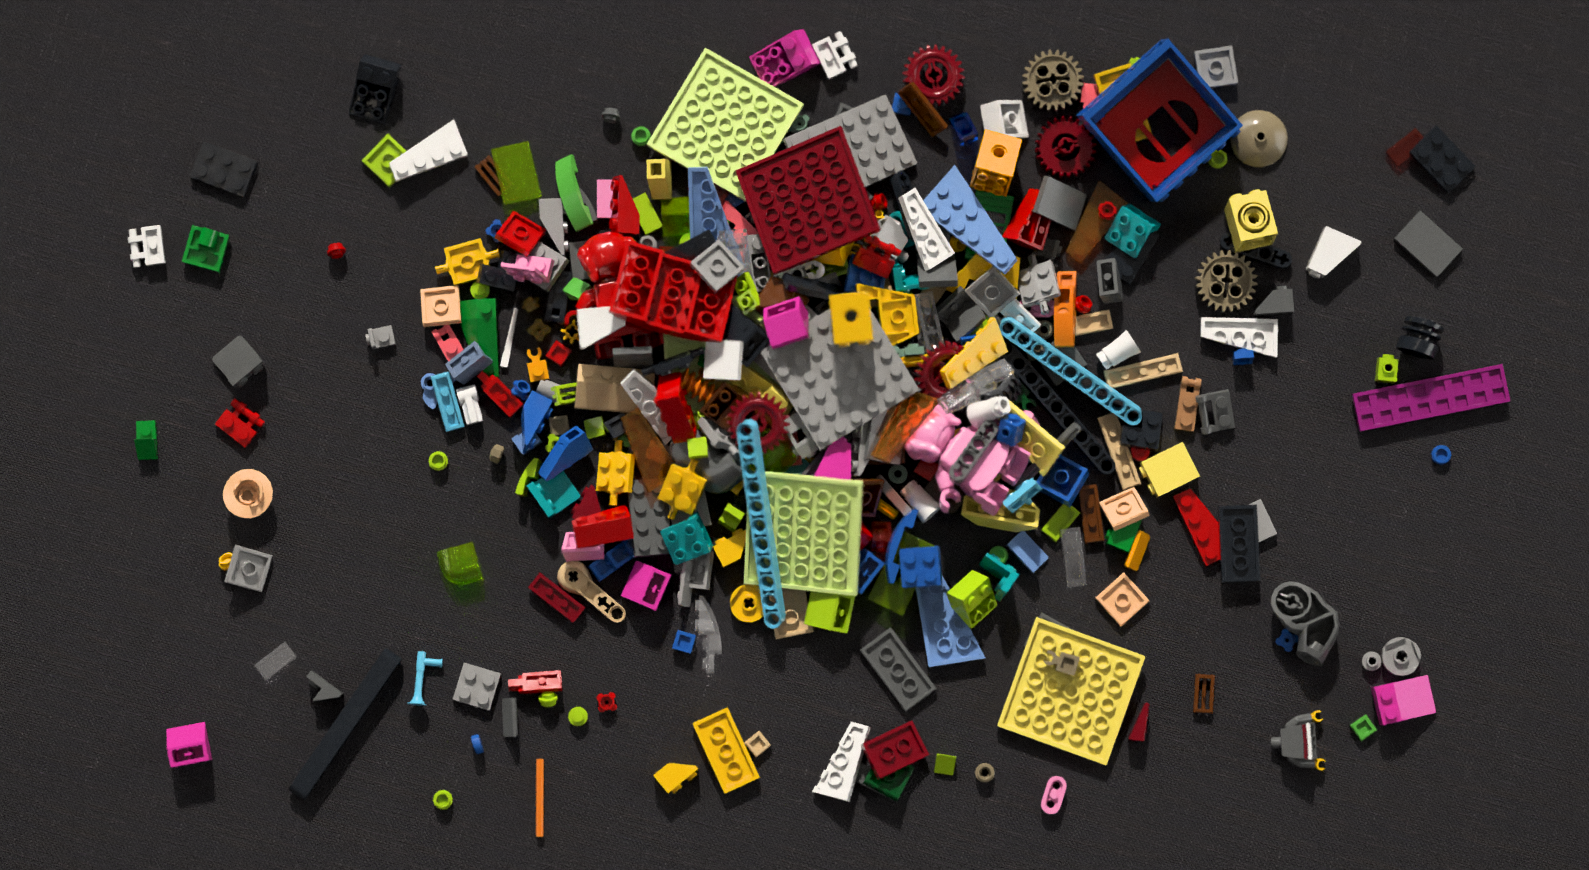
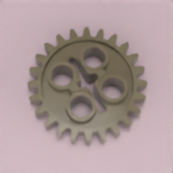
M1050 49L1048 55H1045L1042 51L1041 58L1034 55L1035 62L1029 60L1028 63L1031 68L1025 67L1024 70L1028 74H1023L1022 78L1027 80L1022 82V86H1028L1024 90V93H1030L1028 100L1034 98L1033 105L1040 103V109L1045 105L1048 112L1051 107H1054L1055 112H1057L1058 106L1065 110L1066 103L1072 106L1071 99L1077 101L1078 98L1075 94H1081L1082 92L1078 87L1084 85V83L1079 82L1084 79V76L1078 75L1082 72V68L1076 69L1079 62L1072 63L1073 56L1067 59L1066 52L1061 56L1059 55V50L1052 54ZM1059 66H1063L1067 72L1059 74L1056 69ZM1041 68H1044L1047 70L1048 74L1046 76H1040L1038 75L1037 71ZM1051 77L1057 80L1055 84H1052L1050 81ZM1067 77L1070 78L1069 81L1060 80V79H1064V78H1067ZM1036 81H1046L1040 84L1036 83ZM1060 85H1066L1069 88V91L1067 93H1061L1058 87ZM1041 87H1047L1050 93L1042 95L1039 90Z
M1221 250L1219 256L1214 252L1212 254L1213 259L1207 256L1205 258L1207 264L1202 262L1200 265L1203 269L1196 271L1201 276L1195 277V280L1200 281L1195 287L1201 288L1197 294L1204 295L1201 301L1208 300L1207 307L1214 304V310L1216 311L1221 307L1222 312H1225L1226 307L1232 312L1233 306L1239 310L1240 303L1246 306L1245 299H1252L1249 293L1254 294L1256 292L1252 286L1258 285V283L1253 282L1257 275L1251 274L1255 268L1248 267L1251 261L1245 263V256L1239 259L1238 252L1231 256L1230 250H1228L1226 255ZM1228 264L1229 272L1227 279L1228 281H1231V283L1227 285V296L1226 298H1224L1223 292L1225 282H1222V280L1226 277V265ZM1219 266L1222 269V275H1215L1213 267ZM1238 268L1241 271V277H1234L1232 269ZM1211 286H1219L1220 294H1213ZM1231 287L1239 289V296L1231 295Z

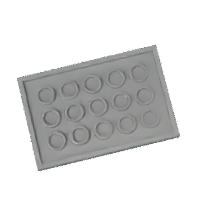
M886 94L783 139L786 148H789L838 126H842L865 187L917 164Z

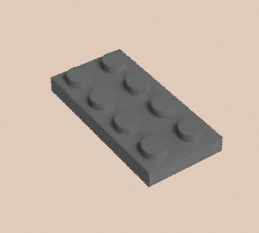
M665 478L633 480L632 493H627L634 538H632L634 557L670 555L660 533L662 529L670 527V520L667 517L669 514L668 503L658 499Z

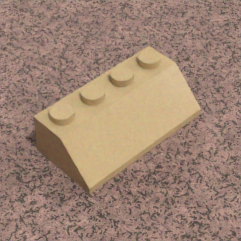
M578 364L575 408L642 414L641 410L621 385V381L633 369ZM635 369L643 376L641 369ZM655 373L644 376L654 385Z

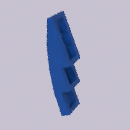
M632 539L623 540L605 553L604 559L596 560L588 566L599 582L634 558Z

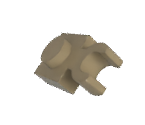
M1047 651L1048 654L1053 656L1052 661L1044 660L1046 665L1057 664L1055 670L1075 675L1080 657L1062 651L1059 657L1053 651Z

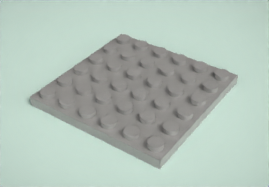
M828 309L808 321V338L776 349H772L770 344L761 351L762 356L820 450L919 391L918 386L871 309L873 340H869L870 344L858 345L857 342H850V346L839 347L838 344H834L831 312ZM848 311L845 315L847 320H853L856 317L854 311Z

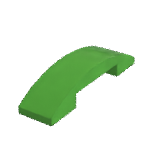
M571 154L556 161V181L568 218L574 229L580 231L592 225L593 221L589 207L583 203L575 175L578 169L574 156Z

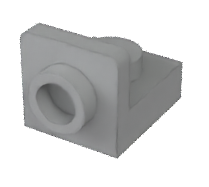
M392 325L376 329L370 328L368 329L369 334H365L368 346L371 345L373 349L396 345Z

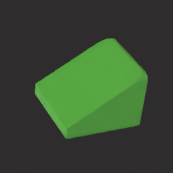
M572 278L563 289V292L570 300H579L581 293L591 289L592 286L578 278Z

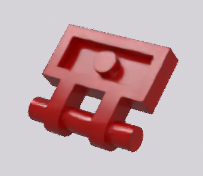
M867 236L864 238V242L869 244L868 247L859 246L852 264L887 279L895 264V260L890 258V256L893 254L899 257L901 250L892 243L887 244L880 241V238L876 236ZM877 247L881 250H884V253L881 254L874 250Z
M234 399L230 405L236 408L235 411L232 413L226 409L215 425L246 448L257 434L252 429L254 424L261 428L265 421L260 418L258 413H253L249 410L244 402L240 403L237 399ZM241 413L249 419L247 423L238 418Z

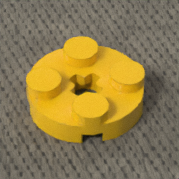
M745 584L739 586L732 593L730 607L733 615L740 621L754 622L764 616L759 586ZM752 598L754 607L745 608L746 603L744 600Z

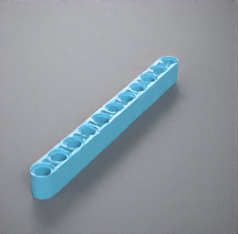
M747 419L737 427V439L764 621L767 627L775 629L785 621L786 612L759 428L756 421ZM744 425L751 429V434L745 432ZM747 444L753 447V453L747 450ZM750 463L756 466L757 471L750 469ZM753 482L759 485V490L753 488ZM755 501L761 503L762 509L756 507ZM758 520L764 522L765 528L758 525ZM761 539L766 540L768 547L761 544ZM763 558H767L770 561V565H766ZM766 577H770L773 580V584H769ZM769 595L776 599V603L769 600ZM772 614H775L779 621H774Z

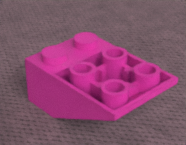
M804 29L792 31L749 57L759 78L773 87L820 64Z

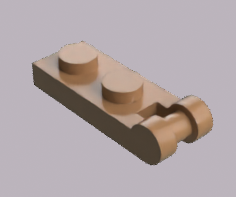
M1182 376L1174 429L1194 432L1198 406L1195 396L1199 395L1200 378H1195L1194 380L1188 379L1187 376ZM1187 386L1194 387L1193 393L1186 392Z

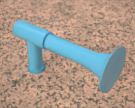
M417 652L415 691L412 700L407 704L427 706L422 699L425 666L442 667L443 659L426 658V652Z

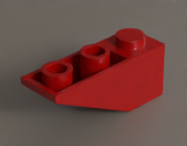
M615 176L610 185L613 194L610 201L612 218L609 221V228L611 232L622 235H638L640 214L623 176Z

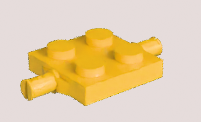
M479 238L444 248L446 264L435 266L437 274L448 271L452 276L455 286L477 280L480 264L489 266V260L500 257L498 249L486 252L482 240Z
M615 440L614 451L599 453L596 491L609 493V505L617 506L618 494L632 493L635 454L622 452L623 440Z
M691 459L688 468L673 463L669 469L658 499L671 506L667 515L670 519H675L678 510H682L690 515L695 512L707 483L705 478L695 472L698 460Z

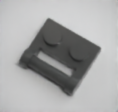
M1228 389L1195 396L1202 424L1200 428L1201 434H1210L1215 431L1235 428ZM1209 400L1211 401L1214 424L1209 425L1206 401Z

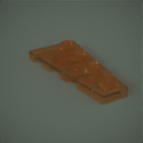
M1100 180L1066 250V253L1080 264L1111 227L1121 207L1129 205ZM1110 201L1116 206L1117 213L1114 214L1113 219L1106 220L1100 218L1098 207L1101 203Z
M919 392L901 401L871 455L875 459L889 463L940 401L937 398Z
M636 407L624 415L621 421L647 493H650L664 483L674 461L640 409Z

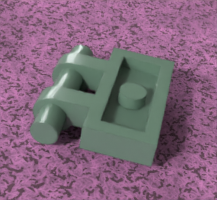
M909 344L904 349L893 346L899 357L925 354L924 346H919V344Z

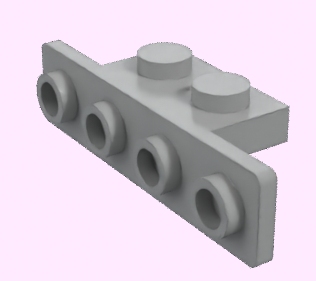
M713 551L683 562L680 574V591L677 595L679 606L690 607L692 588L710 589Z

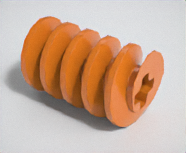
M686 368L681 378L682 389L686 388L687 394L692 392V399L699 396L698 403L703 400L706 403L716 392L715 384L713 383L708 387L709 380L706 379L702 382L701 375L695 379L696 373L693 371L688 375L689 368Z

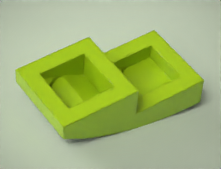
M534 458L529 463L519 480L515 494L527 497V485L530 484V479L538 480L539 478L537 472L541 467V460Z
M728 503L718 523L734 532L740 524L744 513Z

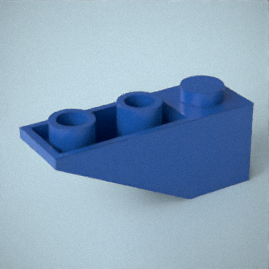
M533 390L526 400L521 413L522 453L524 454L528 448H533L536 442V438H534L536 433L540 434L545 425L543 423L544 419H549L553 411L551 408L553 400Z
M576 425L561 435L537 472L538 475L547 482L594 450L585 432Z

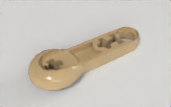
M568 561L560 567L557 579L562 589L570 593L582 595L613 622L619 623L625 619V609L593 582L588 568L580 561ZM571 571L572 573L574 571L578 573V580L576 582L574 580L573 582L569 581L570 576L568 574ZM599 597H607L606 602L609 605L612 602L615 604L608 613L605 612L608 609L606 606L598 605ZM616 608L621 609L623 612L622 618L618 620L612 617V611Z

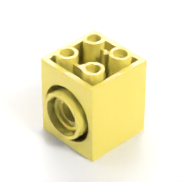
M1253 190L1247 195H1232L1226 204L1224 212L1235 252L1273 245L1278 231L1266 190Z

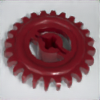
M935 44L931 50L930 46L927 45L926 51L920 47V54L913 52L914 58H907L911 64H904V68L908 69V71H904L902 75L908 77L903 80V83L910 84L914 82L932 106L934 101H936L940 107L941 100L948 104L947 97L954 100L953 92L959 94L960 91L957 87H963V83L959 80H964L965 76L959 73L964 72V68H958L962 61H955L958 55L950 56L952 50L945 52L944 46L938 50ZM935 62L942 64L948 73V79L942 87H939L942 71L939 67L935 66ZM927 63L929 68L925 73V81L933 89L926 87L920 79L921 68ZM931 71L934 72V75H938L935 82L932 77H929Z
M1064 116L1061 117V122L1054 118V125L1048 121V129L1041 127L1044 134H1037L1041 140L1035 141V144L1040 146L1034 150L1040 153L1036 159H1043L1040 166L1047 165L1046 172L1052 169V176L1059 172L1060 178H1062L1064 173L1067 178H1070L1071 173L1077 177V170L1084 173L1083 166L1090 168V164L1087 161L1095 160L1090 156L1097 153L1096 150L1092 149L1097 146V143L1091 142L1095 137L1088 135L1090 131L1088 129L1084 130V124L1079 126V119L1073 123L1072 116L1069 117L1068 122H1066ZM1061 134H1069L1077 139L1073 141L1069 137H1064L1059 141L1057 147L1052 148L1054 139ZM1064 143H1066V145H1072L1069 147L1068 151L1065 148H1061ZM1076 147H1080L1079 154L1070 161H1062L1055 157L1057 154L1064 157L1069 156Z
M945 341V346L942 342H938L939 348L931 345L932 352L925 349L928 356L920 355L924 362H917L916 364L921 369L914 370L915 373L920 375L914 378L916 381L921 382L917 384L919 389H923L920 393L926 395V399H931L935 403L939 401L941 404L945 400L950 403L952 397L957 400L958 394H964L963 389L968 390L967 383L972 382L968 377L951 389L946 388V386H939L942 381L944 382L940 370L946 365L945 362L941 361L951 360L964 349L963 346H958L955 342H952L951 346L949 341Z
M758 391L757 396L754 397L753 393L750 392L749 399L743 395V402L738 399L736 400L738 407L731 406L734 413L727 414L732 418V420L726 421L727 424L732 425L727 431L734 433L730 436V439L737 438V427L744 422L746 415L750 411L758 409V413L754 414L751 419L757 421L762 412L760 419L763 424L758 427L759 432L765 430L767 426L765 412L772 419V429L767 435L760 437L762 451L764 454L767 453V448L774 451L773 445L781 446L778 440H786L782 434L789 433L784 428L790 425L789 422L784 421L789 418V415H783L786 407L779 408L782 401L774 403L776 397L773 396L769 400L768 393L761 397V393ZM747 444L748 451L752 452L753 447Z

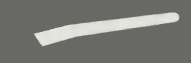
M514 308L500 364L502 367H508L517 308Z

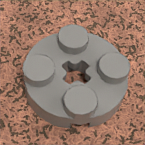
M1397 637L1388 641L1382 648L1381 659L1384 667L1391 674L1404 676L1416 670L1421 659V653L1415 642L1404 637ZM1398 651L1406 654L1403 662L1396 659Z

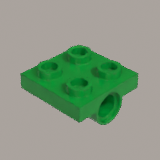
M192 225L182 262L220 273L230 235Z

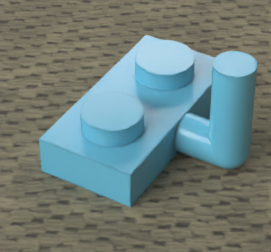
M1031 478L1016 486L1015 492L1010 493L1002 503L1010 512L1014 513L1023 504L1031 505V498L1042 488Z

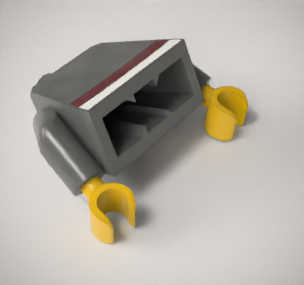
M1317 710L1311 714L1297 715L1287 722L1285 728L1280 731L1281 737L1271 738L1272 749L1282 748V756L1287 757L1289 762L1299 768L1313 769L1315 767L1318 770H1324L1325 768H1319L1318 766L1320 761H1326L1317 758L1315 723L1323 720L1316 719L1315 714L1321 711Z

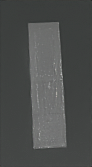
M1005 359L999 360L951 388L937 399V403L946 414L980 401V395L996 389L998 382L1014 376V370Z

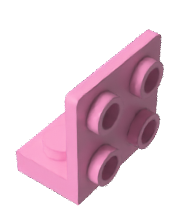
M517 254L515 264L501 263L500 267L507 274L513 276V279L516 281L524 282V280H530L532 283L542 284V282L549 283L555 261L549 258L526 257L525 255Z

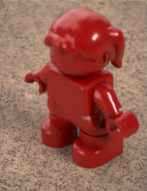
M609 231L592 236L578 249L577 258L583 269L587 271L592 282H602L581 293L575 306L576 310L568 312L564 318L565 328L570 325L569 318L577 316V309L610 306L626 242L628 240L637 243L632 237H624L622 234ZM625 321L626 325L594 343L597 360L612 358L613 348L624 347L621 336L632 334L633 347L650 346L655 348L664 344L662 333Z

